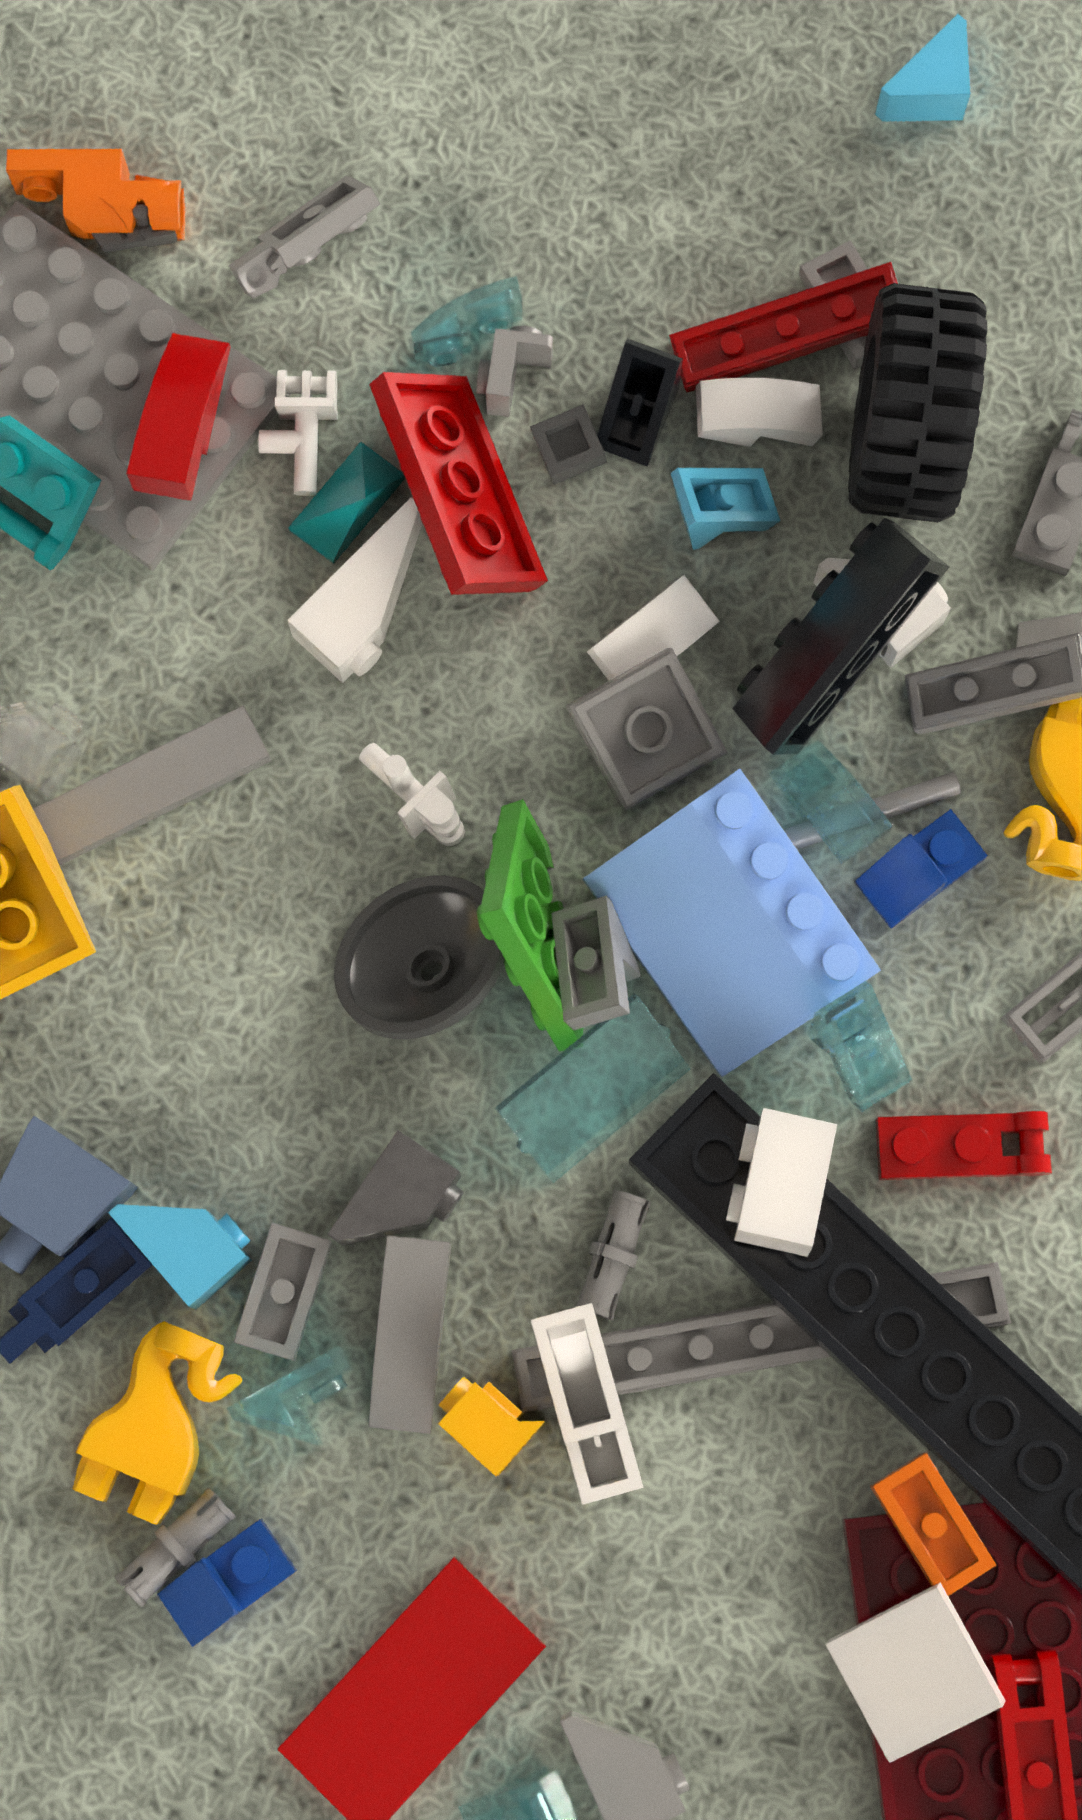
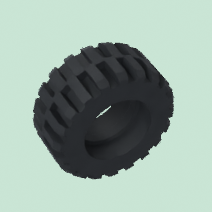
M896 283L879 290L874 302V310L871 314L869 331L864 347L849 459L848 499L850 505L860 513L937 523L955 514L961 500L962 489L966 484L968 466L974 448L987 352L986 335L988 327L987 320L985 319L987 310L984 302L974 293Z

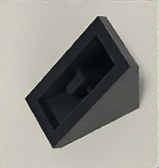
M631 339L625 341L597 433L604 451L644 466L649 465L679 391L683 358Z

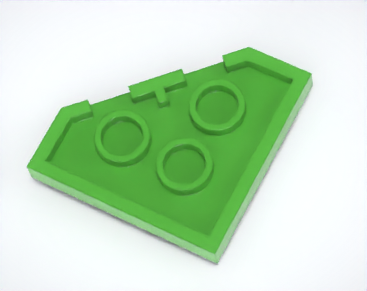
M522 799L501 806L497 831L492 836L493 850L489 868L485 870L486 884L482 903L477 908V919L485 938L489 941L494 940L502 953L505 969L510 981L514 986H521L530 1001L531 1013L535 1024L541 1031L547 1030L560 1052L581 1046L584 1028L573 1030L563 1021L551 913L564 908L560 901L551 903L553 890L547 870L554 868L549 845Z

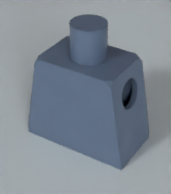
M33 1116L0 1180V1215L13 1224L0 1241V1261L23 1275L43 1245L58 1256L65 1258L111 1217L108 1213L117 1204H124L138 1187L51 1126Z

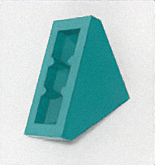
M360 442L292 522L288 530L334 564L404 481L405 476L403 472Z

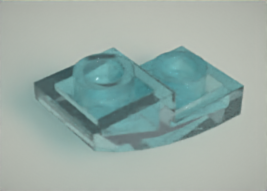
M517 276L499 280L463 294L424 319L411 332L415 363L428 362L429 365L434 367L454 364L462 358V354L472 352L471 330L480 329L482 333L494 334L495 328L506 330L513 325V321L522 320V296Z

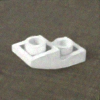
M771 378L712 379L700 381L696 385L698 437L751 447L762 436L813 446L823 436L820 385Z
M683 575L586 652L610 681L666 648H673L676 656H678L720 621L687 577Z

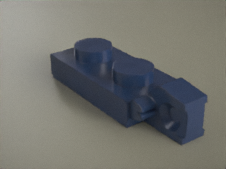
M111 1217L17 1299L19 1302L8 1310L17 1323L0 1337V1354L10 1364L34 1343L44 1353L55 1344L59 1347L151 1267L152 1263Z

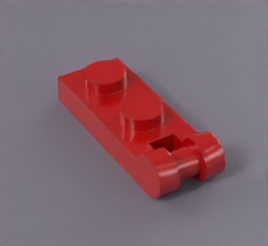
M1048 1112L893 1116L877 1117L875 1119L879 1180L1039 1176L1052 1174L1051 1155L1044 1154L1043 1132L1049 1131ZM1019 1133L1020 1155L1003 1156L1001 1134Z
M1055 1650L1034 1652V1658L1013 1660L1011 1654L990 1655V1673L1005 1699L1003 1707L996 1710L1008 1820H1078L1062 1676L1057 1652ZM1037 1685L1041 1704L1019 1706L1017 1687Z

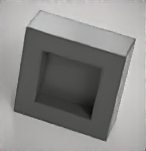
M584 404L530 426L533 438L553 485L607 463L605 452Z

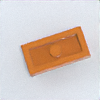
M927 1453L918 1455L870 1486L931 1586L941 1583L946 1594L949 1596L996 1566L995 1561Z

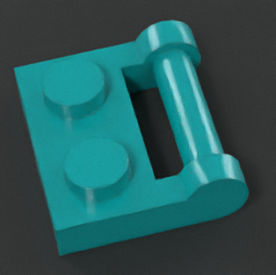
M10 415L1 417L0 486L53 522V525L47 534L0 501V529L33 551L35 561L48 570H53L68 552L102 479Z

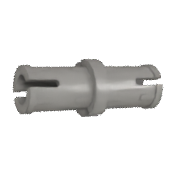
M613 1190L608 1214L598 1242L592 1241L588 1252L593 1257L576 1307L592 1303L596 1316L613 1321L618 1298L628 1269H634L638 1259L634 1251L642 1223H644L647 1210L651 1204L650 1201L627 1192Z
M210 1487L169 1527L163 1523L154 1532L157 1538L121 1573L118 1572L114 1576L121 1586H125L124 1590L141 1607L182 1566L189 1569L197 1562L194 1555L228 1522L236 1518V1515Z

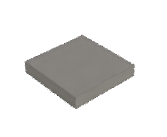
M666 648L566 705L615 799L624 811L727 753L673 648Z

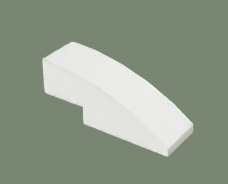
M592 1303L531 1319L582 1505L643 1488L641 1475Z

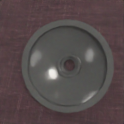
M434 875L420 877L389 889L362 910L352 922L341 941L334 967V982L338 998L344 1009L359 1026L385 1038H420L440 1032L454 1025L471 1013L484 1000L501 973L504 957L495 941H489L485 938L478 923L477 908L482 903L484 893L482 888L470 881L454 876Z

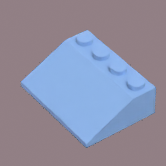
M741 769L732 773L582 879L596 899L607 896L612 901L633 953L721 1077L826 1010L881 971Z

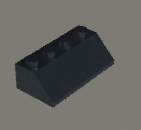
M883 518L878 526L871 522L857 535L849 548V551L854 554L852 559L840 574L832 570L823 578L811 596L816 604L802 621L795 617L779 633L774 641V646L779 650L765 668L760 664L756 665L739 684L736 691L741 695V698L732 709L759 742L773 755L800 753L950 568L895 522Z

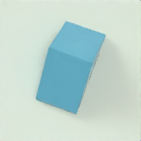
M957 14L881 88L875 112L879 119L883 122L963 120L971 93L967 23L962 16Z

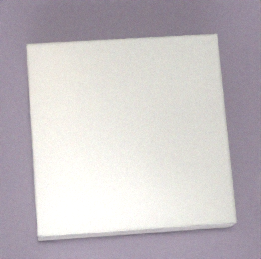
M941 1583L829 1639L825 1644L889 1763L1003 1707L1005 1703L1002 1693Z

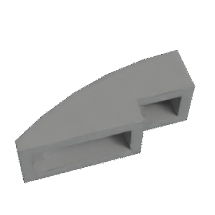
M387 1235L374 1354L369 1427L431 1434L451 1253L450 1242Z

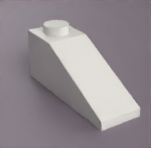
M412 497L287 620L292 637L342 683L353 672L357 676L364 675L375 665L382 654L379 646L384 642L422 526L419 511Z

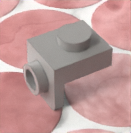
M514 326L509 330L495 328L491 360H480L477 377V394L486 395L487 414L510 417L517 364L552 367V336L545 335L538 329L529 326Z

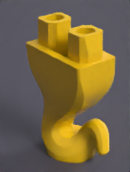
M1082 698L1049 706L1045 717L1034 731L1029 755V768L1033 780L1047 803L1068 827L1073 837V843L1058 840L1055 816L1048 809L1038 805H1031L1022 809L1003 832L1005 837L1015 838L1025 828H1030L1031 834L1026 851V865L1039 873L1074 881H1082Z
M165 1321L155 1325L142 1338L134 1354L130 1383L125 1395L116 1405L96 1417L86 1428L75 1452L82 1455V1458L77 1467L73 1490L93 1499L107 1502L119 1472L125 1473L140 1480L127 1512L152 1524H161L172 1508L176 1497L186 1494L199 1458V1442L195 1425L173 1380L170 1369L171 1364L177 1359L187 1360V1385L192 1395L203 1402L219 1401L242 1383L241 1376L237 1374L226 1375L219 1381L214 1379L224 1355V1346Z

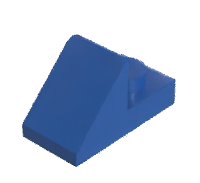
M950 809L915 836L908 834L856 879L855 884L890 929H892L983 862L988 855L952 809Z
M259 1519L211 1555L200 1559L157 1595L191 1646L194 1647L297 1570L263 1519Z

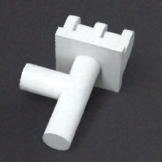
M278 370L275 408L280 420H295V430H259V453L294 454L293 494L298 496H314L317 494L318 420H338L337 372L327 371V376H312L311 370H303L302 376H288L287 370ZM288 394H301V397H288ZM326 394V398H315L312 395Z
M371 743L363 749L359 760L406 802L397 813L407 832L414 839L426 829L442 845L454 846L461 842L465 835V828L452 803L456 796L447 777L441 771L423 786L413 777L402 756H389L376 743Z

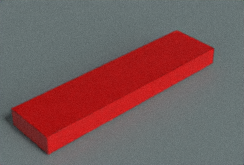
M892 262L670 334L669 337L675 356L683 358L681 378L686 393L695 391L696 385L700 381L738 378L868 335L869 322L879 290L893 283L898 284Z

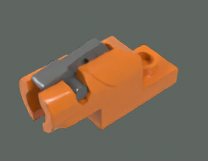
M7 149L6 171L16 195H23L25 198L36 202H50L55 200L57 195H63V216L71 236L80 239H95L104 252L142 246L153 247L184 241L185 195L184 188H181V180H163L142 175H135V180H130V173L122 149Z

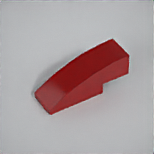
M172 333L154 375L144 405L126 472L133 491L188 501L192 500L202 454L207 455L231 349L230 343Z

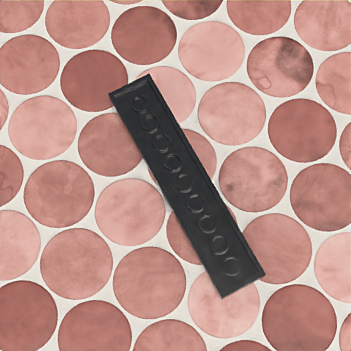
M713 1073L629 1159L628 1164L1082 1595V1415L827 1178L814 1243L808 1257L735 1241L738 1223L726 1221L733 1184L746 1186L750 1162L739 1160L746 1123L758 1126L760 1116Z

